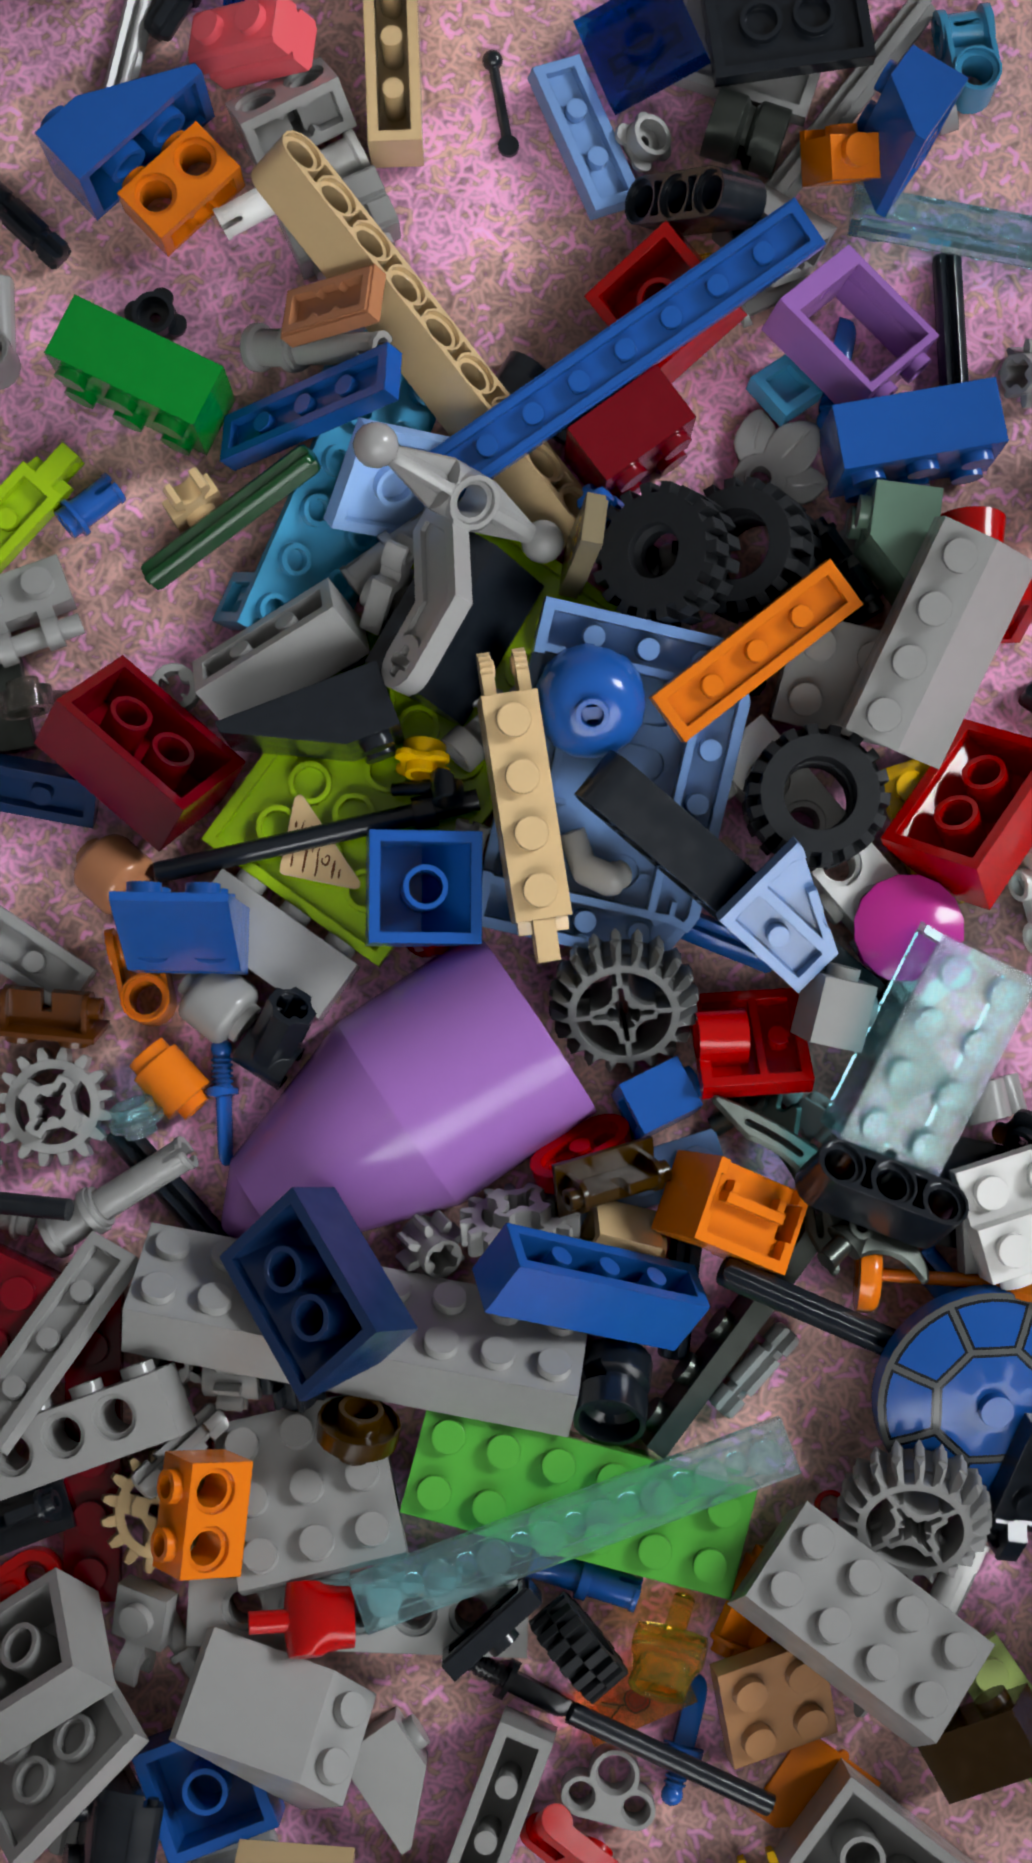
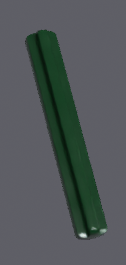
M305 444L298 445L143 562L141 570L147 583L157 590L164 589L319 473L321 465L315 453Z

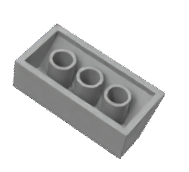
M947 516L934 517L837 723L845 729L889 749L940 769L1032 578V560L999 540Z

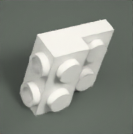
M1032 1144L949 1170L952 1182L958 1185L968 1200L969 1212L963 1222L979 1277L992 1285L1000 1284L1002 1290H1015L1032 1284Z

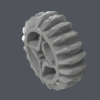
M920 1439L913 1449H903L899 1442L895 1440L889 1453L874 1446L870 1454V1460L857 1458L856 1464L853 1466V1473H845L840 1496L837 1498V1513L840 1515L839 1525L911 1581L915 1576L925 1575L933 1584L938 1572H943L954 1578L958 1564L972 1567L975 1552H984L987 1535L990 1534V1528L992 1527V1511L989 1510L991 1509L990 1494L987 1491V1487L982 1485V1477L979 1475L978 1468H967V1462L964 1460L963 1454L948 1458L943 1444L933 1451L925 1450ZM881 1501V1507L872 1511L874 1506ZM953 1515H955V1516L948 1522V1518L951 1517V1516H953Z

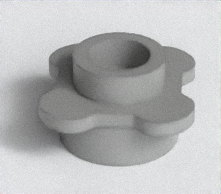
M640 112L636 115L634 122L629 125L621 123L615 129L617 143L623 146L626 156L631 160V166L639 173H646L651 169L653 162L657 160L666 161L671 156V134L669 128L656 115Z

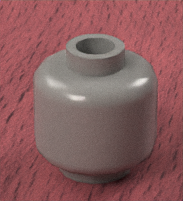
M187 974L177 989L183 995L178 1009L180 1017L215 1044H220L228 1039L234 1043L237 1042L254 1024L262 1010L256 1005L259 998L258 989L239 974Z

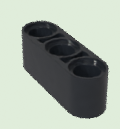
M713 165L655 173L638 177L632 183L625 200V214L631 224L651 230H656L667 220L683 236L743 230L752 227L760 220L765 209L767 192L764 183L760 179Z
M834 1139L827 1141L798 1170L795 1177L796 1190L802 1200L809 1206L919 1248L927 1249L934 1247L967 1218L969 1212V1204L965 1193L953 1182L845 1140Z

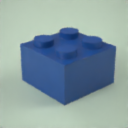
M172 1728L149 1736V1742L132 1759L145 1799L147 1800L150 1796L158 1797L159 1801H162L164 1804L159 1839L168 1863L192 1861L239 1842V1839H249L275 1829L280 1825L285 1810V1804L282 1799L168 1740Z

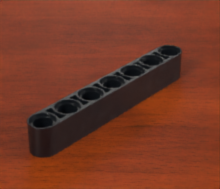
M613 750L608 751L574 793L575 797L717 920L716 913L757 873L638 768ZM835 941L839 954L830 962L860 969L859 979L878 987L876 997L879 1002L888 991V988ZM827 965L821 971H826Z

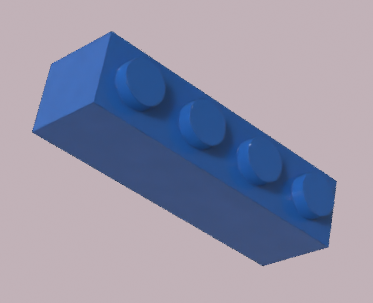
M505 1223L472 1268L485 1313L672 1351L677 1349L711 1308L695 1265L511 1223Z

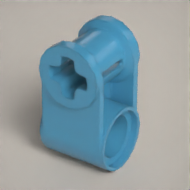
M986 2L979 3L976 10L947 14L944 9L935 10L932 15L931 33L936 58L963 75L974 77L982 83V85H973L968 82L965 84L956 101L957 111L963 114L981 112L989 105L1002 74V62L996 40L993 9L990 3Z

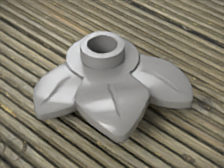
M757 409L743 420L736 432L733 448L739 464L734 471L733 477L745 483L746 477H750L755 472H762L767 475L770 483L780 488L801 506L814 501L828 485L826 478L818 470L810 467L820 447V430L818 425L808 421H795L783 424L776 429L763 410Z

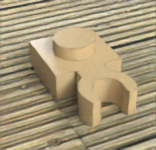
M196 467L188 470L189 477L183 483L172 487L169 483L163 488V493L167 499L162 502V505L180 533L194 525L224 502L218 488L207 473L202 475Z

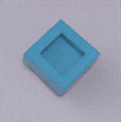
M786 354L753 375L746 387V390L779 427L819 402L823 391Z

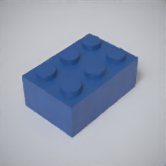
M996 377L835 404L831 406L820 430V451L825 477L828 481L829 498L844 496L846 503H858L860 494L865 495L877 479L930 486V481L949 477L952 485L977 481L983 477L982 472L988 470L1009 441Z

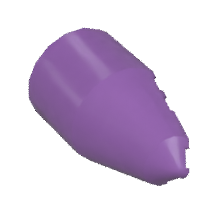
M482 939L481 945L450 946L442 955L435 956L335 1024L231 1158L221 1226L227 1235L238 1239L291 1187H335L361 1232L412 1219L415 1214L422 1216L436 1212V1210L455 1207L464 1203L470 1197L529 1159L537 1150L564 1135L597 1111L563 1054Z

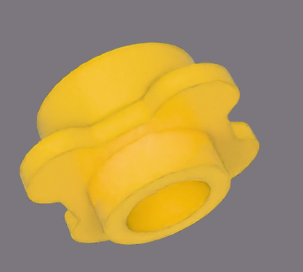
M427 736L407 738L403 742V747L395 752V758L400 761V763L396 764V772L406 776L411 781H422L430 779V774L435 769L445 768L450 771L445 766L450 763V755L446 753V745L438 739Z

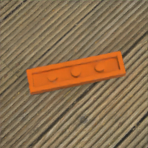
M831 559L825 560L648 698L679 740L687 742L856 611L863 603Z

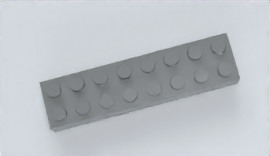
M151 1222L123 1306L121 1351L289 1384L219 1258L237 1238ZM382 1267L417 1325L418 1330L381 1363L327 1391L563 1437L569 1436L579 1397L587 1333L485 1313L476 1284L445 1278H434L429 1275Z

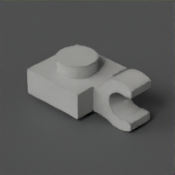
M131 1574L118 1583L111 1633L126 1640L115 1663V1680L135 1687L138 1683L139 1670L147 1673L153 1670L156 1652L160 1653L172 1641L178 1599L177 1592Z

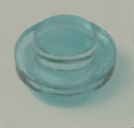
M138 1095L117 1103L109 1110L112 1117L109 1128L112 1135H124L127 1141H135L156 1132L158 1129L156 1123L161 1121L165 1114L162 1107L155 1105L152 1095Z

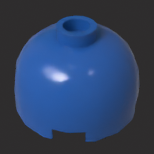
M590 643L566 648L547 662L544 672L537 682L536 688L538 689L544 734L555 747L573 757L598 759L604 757L609 750L617 753L633 740L643 723L647 699L641 675L627 656L621 653L618 654L609 648L597 647L595 644Z

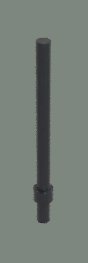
M477 790L464 791L465 802L462 806L455 809H439L432 804V795H422L410 798L411 804L153 862L157 882H169L221 870L222 868L226 869L366 837L369 829L396 830L416 825L417 830L439 826L438 820L480 811Z

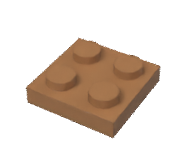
M776 1641L709 1664L726 1757L734 1770L838 1732L830 1683Z

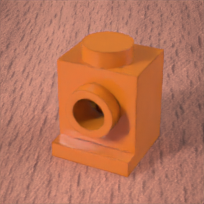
M857 123L834 124L825 126V129L799 131L802 187L851 185L881 178L879 132H858Z

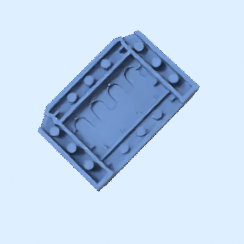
M545 596L528 663L532 689L536 688L547 662L566 648L590 643L595 644L597 647L609 648L618 654L621 653L627 656L641 675L647 701L642 725L633 740L617 753L632 763L715 837L719 838L751 700L749 694L687 742L679 740L648 697L724 638ZM545 735L560 835L584 827L594 856L609 862L622 860L629 865L632 871V881L628 887L622 889L618 895L604 896L576 883L563 851L572 914L568 915L569 929L557 931L559 944L570 947L576 944L588 949V940L593 933L603 942L610 941V933L614 928L620 932L621 939H631V935L638 928L643 934L644 943H649L660 935L664 941V951L672 949L681 937L688 933L699 920L702 906L575 797L574 793L604 757L598 759L573 757L555 747ZM493 815L482 863V927L518 935L517 926L511 923Z

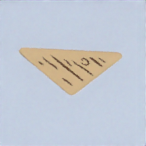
M297 795L294 798L287 832L322 824L302 795ZM336 844L282 856L280 873L282 875L351 889H358L360 887L359 879Z

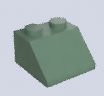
M877 479L865 495L860 494L857 506H851L846 538L855 540L853 555L862 564L864 571L877 588L882 591L891 606L901 589L934 517L941 515L944 488Z

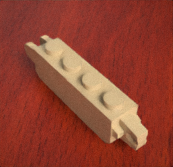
M524 647L511 649L510 668L514 676L516 691L499 694L496 692L494 679L496 677L494 661L491 659L489 652L476 654L481 697L477 702L478 716L511 923L516 924L518 937L531 935L536 964L560 961L561 955L557 931L569 929L568 915L572 914L538 689H532Z

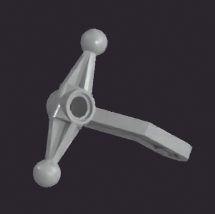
M371 422L362 425L355 433L352 443L355 456L364 466L370 468H382L388 465L426 507L413 530L415 603L389 647L381 669L385 686L403 695L411 696L417 694L428 683L473 604L469 532L520 541L525 555L531 561L537 563H548L555 560L562 552L564 538L562 531L554 522L548 520L531 522L496 481L455 457L400 446L397 435L391 427L381 422ZM466 488L464 496L457 502L459 494Z

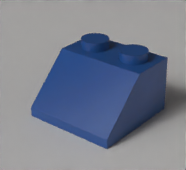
M912 44L899 63L892 59L889 60L874 86V90L881 93L878 101L875 102L871 99L857 121L859 132H879L881 178L864 181L863 183L875 213L883 218L887 216L928 156L969 79Z
M369 829L366 836L365 946L430 947L481 945L483 831Z

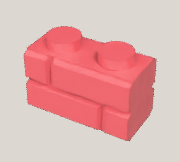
M245 0L198 12L193 16L187 55L189 63H195L202 70V73L209 74L210 79L224 90L307 72L312 68L317 34L316 21L302 9H297L296 4L292 0Z

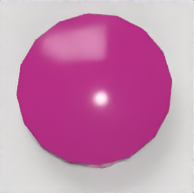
M895 875L875 884L861 899L854 917V941L858 948V957L866 967L872 969L878 976L897 984H922L941 976L956 961L964 941V918L955 898L940 883L921 875Z

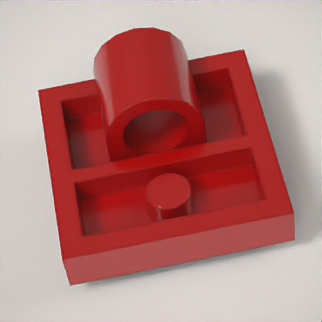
M793 988L699 994V1001H697L696 1005L698 1012L695 1013L697 1020L694 1025H690L702 1099H712L714 1095L728 1098L813 1091L815 1077L808 1041L790 1032L799 994Z

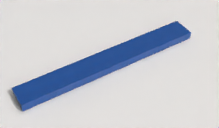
M792 198L429 452L455 457L490 479H493L617 393L651 367L663 361L821 251L826 245L825 241L796 198ZM466 488L459 494L457 502L464 496Z

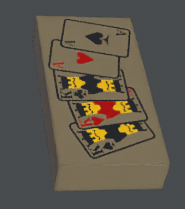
M587 492L564 548L558 595L577 599L578 595H581L603 545L608 507L606 495Z

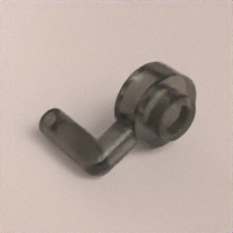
M23 676L12 679L5 683L7 690L0 693L1 717L7 721H18L48 714L55 700L71 689L52 690L51 684L39 683L37 676Z

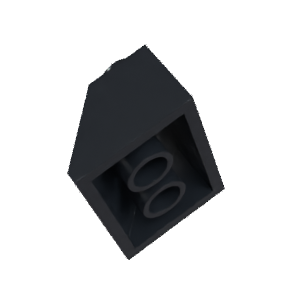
M469 532L473 604L428 683L417 694L408 696L464 727L475 708L472 706V703L481 697L476 654L489 652L491 659L494 661L496 672L544 589L542 583L502 549L474 532ZM414 578L365 660V664L376 660L380 673L385 655L415 603Z

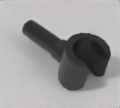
M445 768L433 770L430 774V779L392 783L390 787L391 794L394 797L432 795V804L439 809H455L462 806L465 802L463 781L457 778L454 779L453 773Z

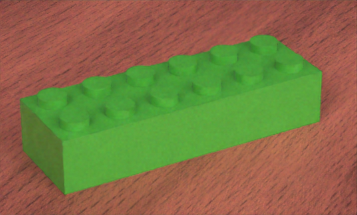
M426 1410L400 1513L730 1600L758 1487L752 1478L669 1456L663 1459L654 1452L628 1445L606 1446L594 1443L581 1436L580 1433L571 1430L568 1437Z

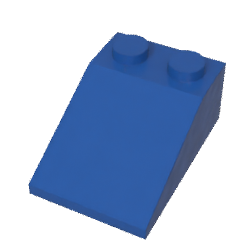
M195 63L75 96L65 106L60 105L49 111L43 118L40 128L35 131V135L54 175L98 221L120 201L117 192L122 189L124 179L132 170L139 166L146 167L161 153V148L165 141L176 131H185L195 121L203 128L215 115L202 70Z

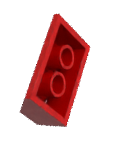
M963 719L940 769L932 766L929 767L880 839L883 846L918 875L940 883L955 899L990 910L1032 847V738Z

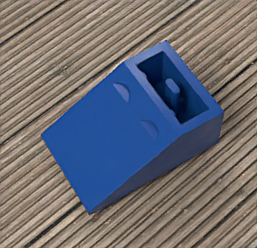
M128 881L126 882V892L109 891V903L127 970L136 973L248 975L250 908L237 900L235 894L228 893V889L221 888L220 883L187 882L185 883V892H171V888L162 887L160 882Z

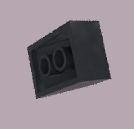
M376 660L215 722L219 733L233 751L350 762L365 758L367 764H374L394 756L397 750L396 746L405 741L399 719Z

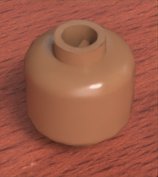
M111 834L101 839L93 838L87 841L76 855L77 865L74 869V883L78 890L105 914L113 915L109 903V891L126 892V882L128 881L155 882L152 860L127 837Z

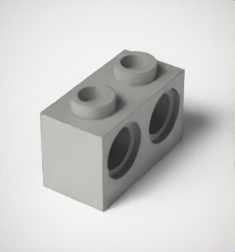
M321 57L313 60L312 68L307 72L273 79L225 103L242 145L255 165L259 163L286 131L294 130L302 133L317 146L357 126L338 76Z

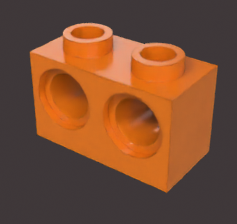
M195 121L185 131L179 130L173 133L163 144L161 153L146 167L139 166L132 170L124 179L122 189L117 194L125 213L169 257L215 215L212 209L219 208L228 203L245 187V182L240 165ZM204 162L210 165L209 169L201 175L193 176L186 173L187 169L195 163ZM163 197L171 200L169 206L162 211L153 212L147 209L154 199Z
M226 1449L165 1451L163 1470L160 1472L157 1480V1493L160 1501L157 1527L152 1533L150 1544L153 1556L152 1566L179 1581L241 1577L253 1461ZM205 1477L204 1485L202 1489L197 1493L198 1485L200 1481ZM199 1535L195 1547L191 1550L193 1540Z

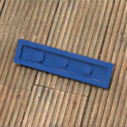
M386 342L225 415L220 462L233 471H237L398 401L402 353L389 342Z

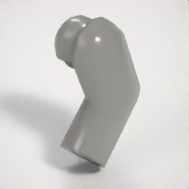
M584 827L560 835L562 848L576 883L604 896L618 895L622 889L630 885L632 871L629 865L622 860L609 862L594 856Z

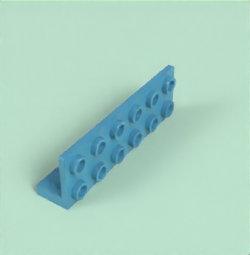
M362 327V328L355 329V330L348 331V332H368V331L366 330L365 327ZM324 365L322 371L329 369L335 365ZM402 374L400 378L399 400L360 417L431 432L436 422V417ZM358 418L313 438L309 449L315 453L321 465L319 473L288 495L255 572H233L212 621L230 630L243 631L327 577L354 609L359 596L348 584L339 568L343 565L346 566L379 541L377 536L333 529L323 518Z

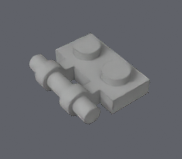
M57 554L0 574V664L4 668L21 663L19 657L49 647L52 652L66 647V640L86 633L78 613L60 620L57 618L58 615L77 609ZM40 622V627L15 636L11 635V632Z

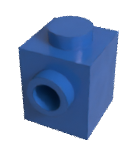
M678 1056L619 1084L611 1094L622 1117L628 1121L634 1140L652 1136L694 1115L703 1106L699 1098L701 1092L698 1076L690 1066L683 1067Z

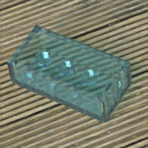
M921 921L878 1005L877 1017L872 1027L867 1030L862 1053L854 1052L820 1121L840 1140L851 1142L940 1177L1032 998V975L1013 964Z

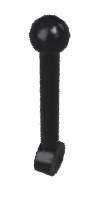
M489 50L484 54L482 63L490 73L501 133L498 150L502 156L510 158L517 154L519 142L511 135L500 75L503 58L497 50Z

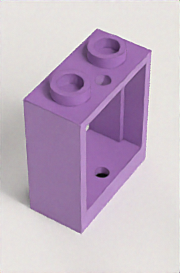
M849 244L781 297L761 329L834 404L895 394L898 390L895 384L901 378L909 384L929 365L931 359L926 353L939 337V334ZM835 297L896 357L893 362L871 380L809 319Z

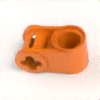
M114 928L104 930L106 951L111 969L115 975L123 1011L134 1021L148 1027H156L167 1023L173 1017L177 1008V996L172 973H136L127 970L117 931ZM147 987H158L162 993L160 1007L153 1013L141 1014L137 1008L139 993Z

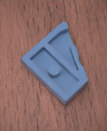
M793 836L716 913V916L727 929L799 993L839 953L831 929L827 924L823 912L824 908L806 861L807 857L804 848Z

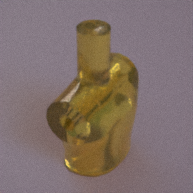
M676 1592L674 1594L665 1624L638 1621L631 1645L632 1668L628 1684L639 1695L659 1702L682 1704L686 1700L693 1680L703 1670L708 1651V1638L687 1630L695 1604V1599L691 1595L684 1592Z

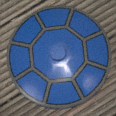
M996 1285L968 1286L942 1294L927 1302L912 1313L897 1328L879 1358L871 1393L874 1423L888 1453L891 1452V1447L895 1440L899 1442L903 1449H913L919 1439L925 1450L933 1451L943 1444L948 1458L963 1454L964 1460L967 1462V1468H978L979 1475L982 1477V1485L987 1487L988 1492L990 1491L1024 1413H1032V1302L1018 1300L1013 1293L1002 1290Z

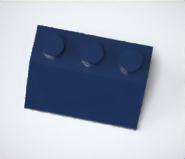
M291 1187L219 1256L299 1402L307 1401L381 1363L418 1330L417 1325L335 1187Z

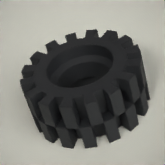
M563 1591L529 1620L532 1632L537 1636L540 1645L547 1650V1655L558 1665L565 1678L568 1677L572 1686L578 1692L580 1691L582 1696L592 1704L629 1674L627 1667L623 1663L624 1661L614 1650L615 1648L611 1642L602 1634L603 1632L593 1623L589 1615L582 1610L579 1603L572 1599L567 1592Z

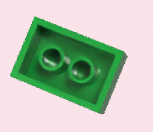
M75 294L44 351L55 370L54 377L66 387L64 393L70 399L90 409H93L96 403L114 410L112 417L116 421L134 431L142 432L144 426H147L163 434L160 440L166 446L184 455L189 456L192 449L207 456L224 423V416L229 414L236 400L222 365Z

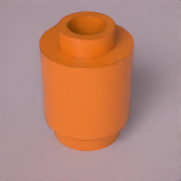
M159 1038L148 1046L129 1066L137 1075L134 1079L136 1084L169 1120L178 1114L184 1120L189 1119L210 1099L204 1091L211 1082L176 1044L170 1046L163 1038Z

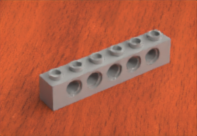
M152 1358L120 1370L123 1380L104 1386L102 1378L98 1377L68 1389L71 1399L55 1405L50 1395L20 1437L29 1447V1460L19 1456L15 1446L8 1456L0 1452V1501L178 1438L196 1427L197 1424L175 1362L173 1361L156 1368ZM117 1399L125 1401L130 1406L133 1416L131 1424L124 1423L117 1416L115 1411ZM66 1417L78 1424L81 1431L80 1442L72 1440L65 1431Z
M383 1563L373 1565L372 1573L346 1571L313 1580L328 1585L353 1586L354 1594L362 1593L369 1596L375 1605V1611L370 1616L365 1618L355 1617V1648L334 1652L442 1655L443 1649L473 1623L465 1621L457 1613L456 1607L463 1599L468 1597L478 1598L489 1609L522 1578H518V1570L503 1567L485 1569L484 1577L462 1576V1568L456 1566L429 1567L428 1575L406 1574V1566ZM236 1577L189 1580L186 1646L201 1647L207 1628L217 1627L278 1650H287L284 1633L248 1634V1614L238 1610L233 1600L234 1593L238 1591ZM285 1586L256 1593L262 1602L261 1610L284 1608ZM419 1595L430 1603L432 1611L424 1619L413 1620L404 1615L400 1607L401 1602L409 1596ZM528 1617L515 1628L519 1632L516 1640L497 1657L527 1658ZM488 1652V1653H487L485 1656H483V1657H493V1656Z

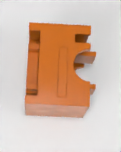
M678 1150L671 1168L672 1178L666 1183L651 1229L676 1240L712 1252L711 1254L722 1259L732 1257L762 1271L785 1275L808 1208V1204L802 1200L797 1190L731 1162V1159L724 1156Z

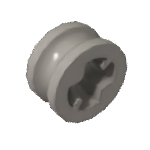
M170 663L163 665L155 671L151 680L162 687L163 683L170 685L167 680L169 677L178 675L183 684L190 685L188 695L181 693L180 695L183 697V700L178 702L189 712L200 699L195 693L193 672L182 664Z

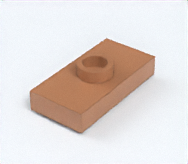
M372 264L288 290L280 338L294 348L379 323L386 273L376 264Z

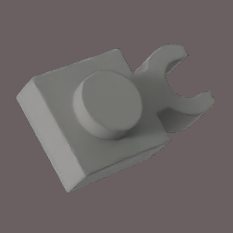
M400 531L397 541L387 540L381 557L382 567L380 574L370 576L361 592L360 605L364 606V611L359 627L377 636L383 631L413 579L414 570L411 569L414 563L413 535Z

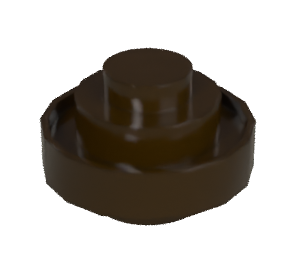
M346 1395L333 1398L322 1405L317 1415L316 1440L325 1451L343 1463L351 1466H361L366 1463L383 1460L394 1453L399 1442L401 1424L396 1412L385 1403Z

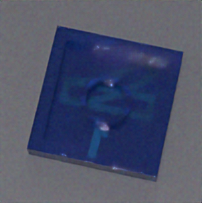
M610 0L573 21L615 115L711 64L683 0Z

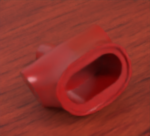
M316 1580L288 1582L285 1586L283 1609L248 1611V1634L284 1633L289 1659L318 1658L329 1652L355 1648L356 1627L353 1586L328 1585Z

